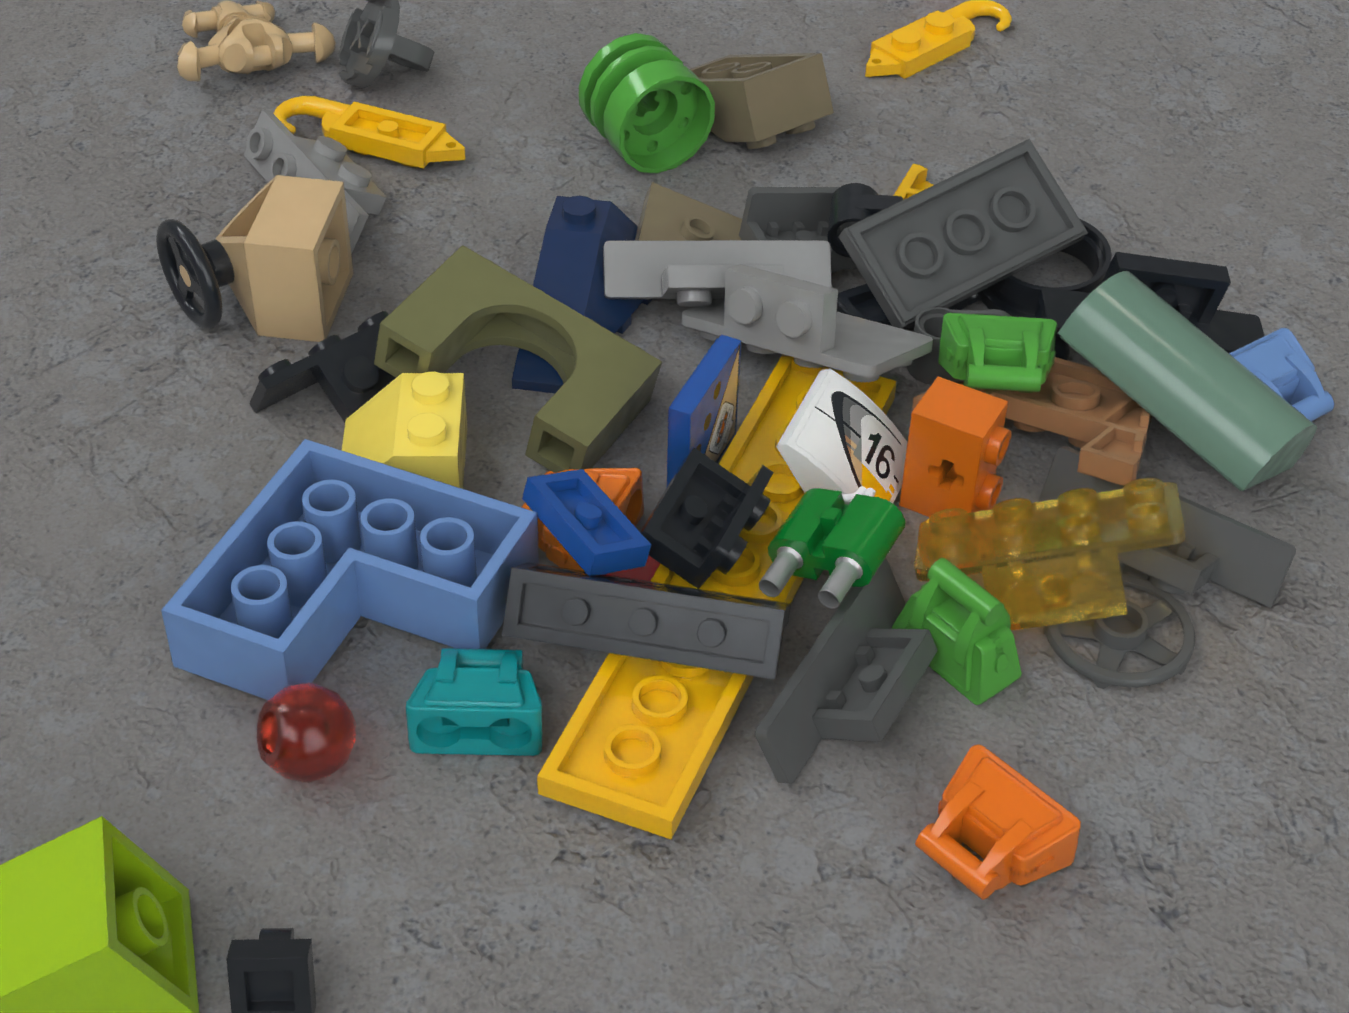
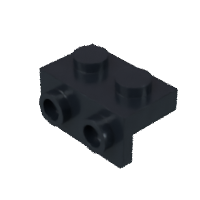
M693 448L683 460L640 531L651 543L649 556L697 589L704 584L716 569L727 574L739 559L748 541L739 536L743 528L750 531L759 521L771 501L770 498L763 494V491L774 472L762 465L749 482L745 483L702 452Z

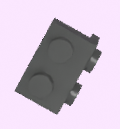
M752 187L748 191L739 232L741 240L828 241L831 198L839 187ZM831 248V273L837 272L840 269H858L852 258L841 256Z

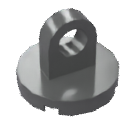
M366 0L368 3L364 10L356 8L354 13L352 12L339 50V64L346 67V71L342 70L339 73L341 80L352 86L364 89L370 86L380 75L387 60L415 70L429 71L435 52L429 47L396 34L400 14L398 0Z

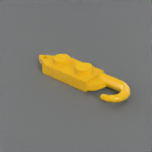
M969 0L944 12L937 10L929 13L927 16L871 42L870 58L866 64L865 76L873 77L896 74L906 79L970 47L971 41L975 36V25L970 21L971 19L978 16L997 18L1000 22L996 25V29L1001 32L1010 26L1012 21L1010 12L1003 5L995 1Z
M299 96L282 102L273 113L292 134H295L296 128L286 121L291 116L309 115L321 118L322 133L325 137L340 142L348 150H352L355 153L399 162L404 166L424 169L429 162L466 159L465 147L447 133L446 124L355 101L349 105L317 96Z

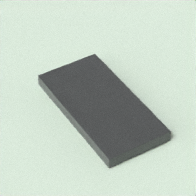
M1028 139L843 229L839 238L891 325L906 330L915 325L916 316L921 311L933 307L949 308L1081 241L1088 232L1033 143Z

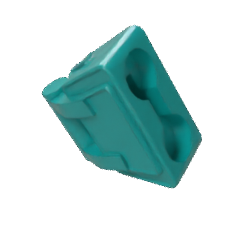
M442 648L438 668H430L425 671L406 702L409 748L414 753L535 756L542 752V702L536 690L532 674L528 670H523V650Z

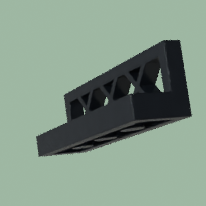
M527 562L511 567L502 636L775 679L778 673L783 632L789 622L791 603L606 574L589 577L585 571Z

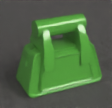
M946 313L943 316L938 363L954 379L962 380L964 386L975 390H1009L1020 393L1040 392L1041 385L1046 382L1051 367L1054 365L1056 355L1054 347L1058 325L1055 320L1043 318Z
M942 557L930 567L927 574L930 581L922 585L920 590L910 596L894 622L892 629H929L938 650L929 667L973 704L980 705L1021 678L1022 672L1015 639L1010 630V615L1002 602L948 559Z

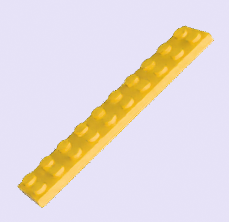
M782 354L719 462V465L745 483L749 482L762 465L773 471L774 473L763 491V494L770 498L771 501L756 525L750 531L743 528L739 536L748 541L730 571L724 574L716 569L699 589L785 603L792 602L804 578L792 575L777 597L765 595L760 590L758 584L773 563L768 554L770 542L805 494L776 445L821 370L829 369V367L808 368L799 366L794 363V357ZM831 368L832 370L843 376V371ZM881 376L878 380L872 382L848 380L867 395L887 415L895 399L896 380ZM662 564L659 565L651 579V582L696 588ZM608 653L537 775L538 794L672 840L754 676Z

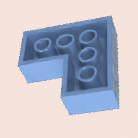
M304 439L162 608L161 612L173 666L293 709L361 616L453 648L486 649L504 622L511 567L527 562L539 564L537 512Z

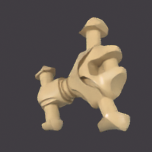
M226 0L219 2L217 6L212 7L209 11L192 12L188 10L185 12L182 26L187 35L197 38L198 32L215 30L217 33L210 39L208 46L197 48L192 41L184 43L177 53L179 56L177 68L180 76L185 80L197 82L201 80V69L214 65H219L222 70L228 73L250 74L253 71L259 70L270 71L288 63L292 53L314 52L316 63L324 61L334 52L336 43L333 34L326 27L317 23L312 24V32L286 34L283 28L272 23L275 10L268 2L257 0L256 4L242 6L240 3Z

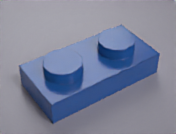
M583 469L527 477L522 497L523 501L532 511L537 512V517L589 577L644 567L646 565L651 543Z

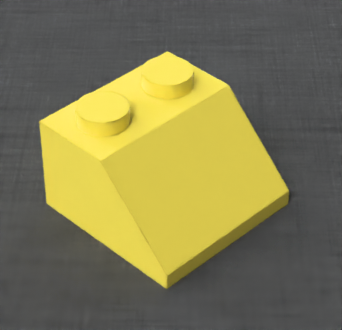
M401 373L346 419L342 451L463 489L467 440L464 373Z

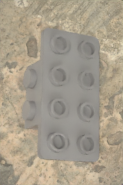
M742 264L726 269L725 299L712 300L711 305L693 307L682 312V325L699 330L700 336L705 339L716 340L722 334L741 340L742 343L746 344V349L759 354H784L794 357V363L799 366L808 368L826 366L843 371V376L846 379L856 382L876 381L885 372L897 367L909 366L914 359L932 352L933 338L930 336L837 312L838 289Z

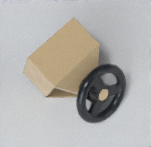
M276 175L240 210L216 239L204 244H200L189 228L178 220H165L157 230V251L165 278L178 304L188 318L197 326L204 329H212L219 324L222 317V298L219 288L229 284L258 336L320 342L327 338L353 276L344 182ZM194 292L204 301V309L194 297Z

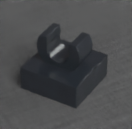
M262 928L259 939L231 940L226 958L231 1013H315L316 993L312 939H294V928Z

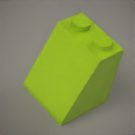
M103 816L1 864L0 1013H199L189 889Z

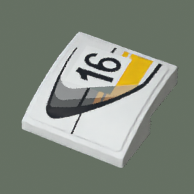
M831 368L821 370L776 445L804 493L812 488L841 491L842 494H852L859 487L863 486L866 489L873 488L876 491L874 497L886 499L894 503L902 487L908 443L885 413L860 389Z

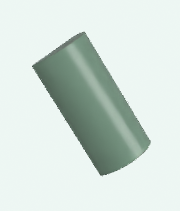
M1122 271L1113 275L1094 289L1074 310L1058 332L1061 339L1240 491L1247 490L1291 469L1309 446L1316 433L1317 426L1129 271Z

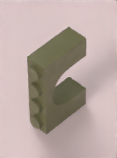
M464 245L454 252L380 323L374 365L397 378L401 373H445L463 355L485 346H513L540 356L552 365L564 384L535 415L525 455L552 472L593 468L650 402L662 361L648 354L643 349L631 344Z

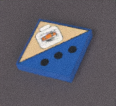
M721 334L668 408L667 487L683 460L693 448H696L717 463L736 435L741 340Z

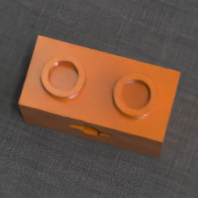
M937 376L911 413L899 506L967 532L982 510L991 512L999 498L1003 485V477L996 475V469L1005 457L1012 435L1011 430L1004 428L1008 401Z

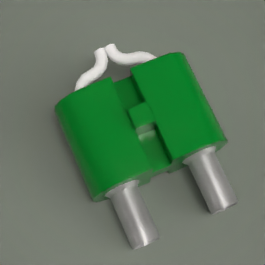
M861 486L852 494H842L841 491L812 488L806 491L768 546V554L773 563L758 583L760 590L769 597H777L792 575L817 580L823 570H828L830 576L818 593V599L828 608H837L851 586L863 587L870 583L905 528V518L902 512L890 501L874 497L876 491L873 488L866 489Z

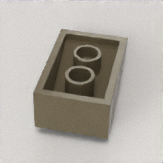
M822 53L728 55L690 69L709 88L715 101V118L710 131L726 142H746L748 149H757L775 144L777 142L776 135L785 131L786 134H797L812 130L816 127L814 120L834 113Z

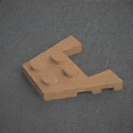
M1055 357L1054 365L1051 367L1046 382L1041 385L1040 392L1020 393L1009 390H978L1008 401L1006 418L1013 420L1014 426L1027 432H1042L1046 430L1068 437L1069 443L1081 448L1077 472L1128 488L1135 485L1152 415L1098 369ZM925 393L913 398L912 411Z

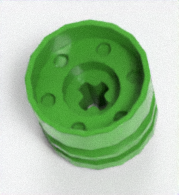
M638 33L616 38L601 48L585 67L579 84V106L591 125L596 127L601 136L608 139L612 148L627 164L640 172L661 173L677 168L693 157L707 140L714 123L715 101L709 88L690 69L684 66L682 61L665 44L652 35Z

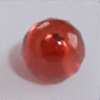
M300 683L283 688L265 702L257 723V745L261 759L280 776L298 782L311 783L329 777L347 763L356 740V721L347 703L337 692L314 683Z

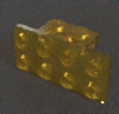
M1142 478L1127 483L1123 489L1097 493L1094 489L1078 488L1060 494L1055 500L1031 503L1030 500L1025 498H1014L999 502L990 510L967 513L966 510L961 508H950L932 514L928 520L920 523L914 561L916 579L919 581H930L927 576L928 571L934 562L942 557L948 559L966 575L982 573L985 590L1002 602L1009 613L1011 631L1128 614L1127 600L1118 553L1175 545L1186 539L1178 487L1173 482L1163 483L1162 480L1157 478Z

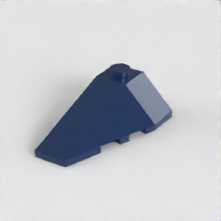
M557 196L545 229L533 286L583 316L590 318L614 334L616 332L623 334L632 324V314L641 303L648 305L652 299H607L605 297L603 246L606 241H635L638 226L611 201L593 200L586 196ZM519 348L512 376V389L555 394L564 384L558 372L540 356Z

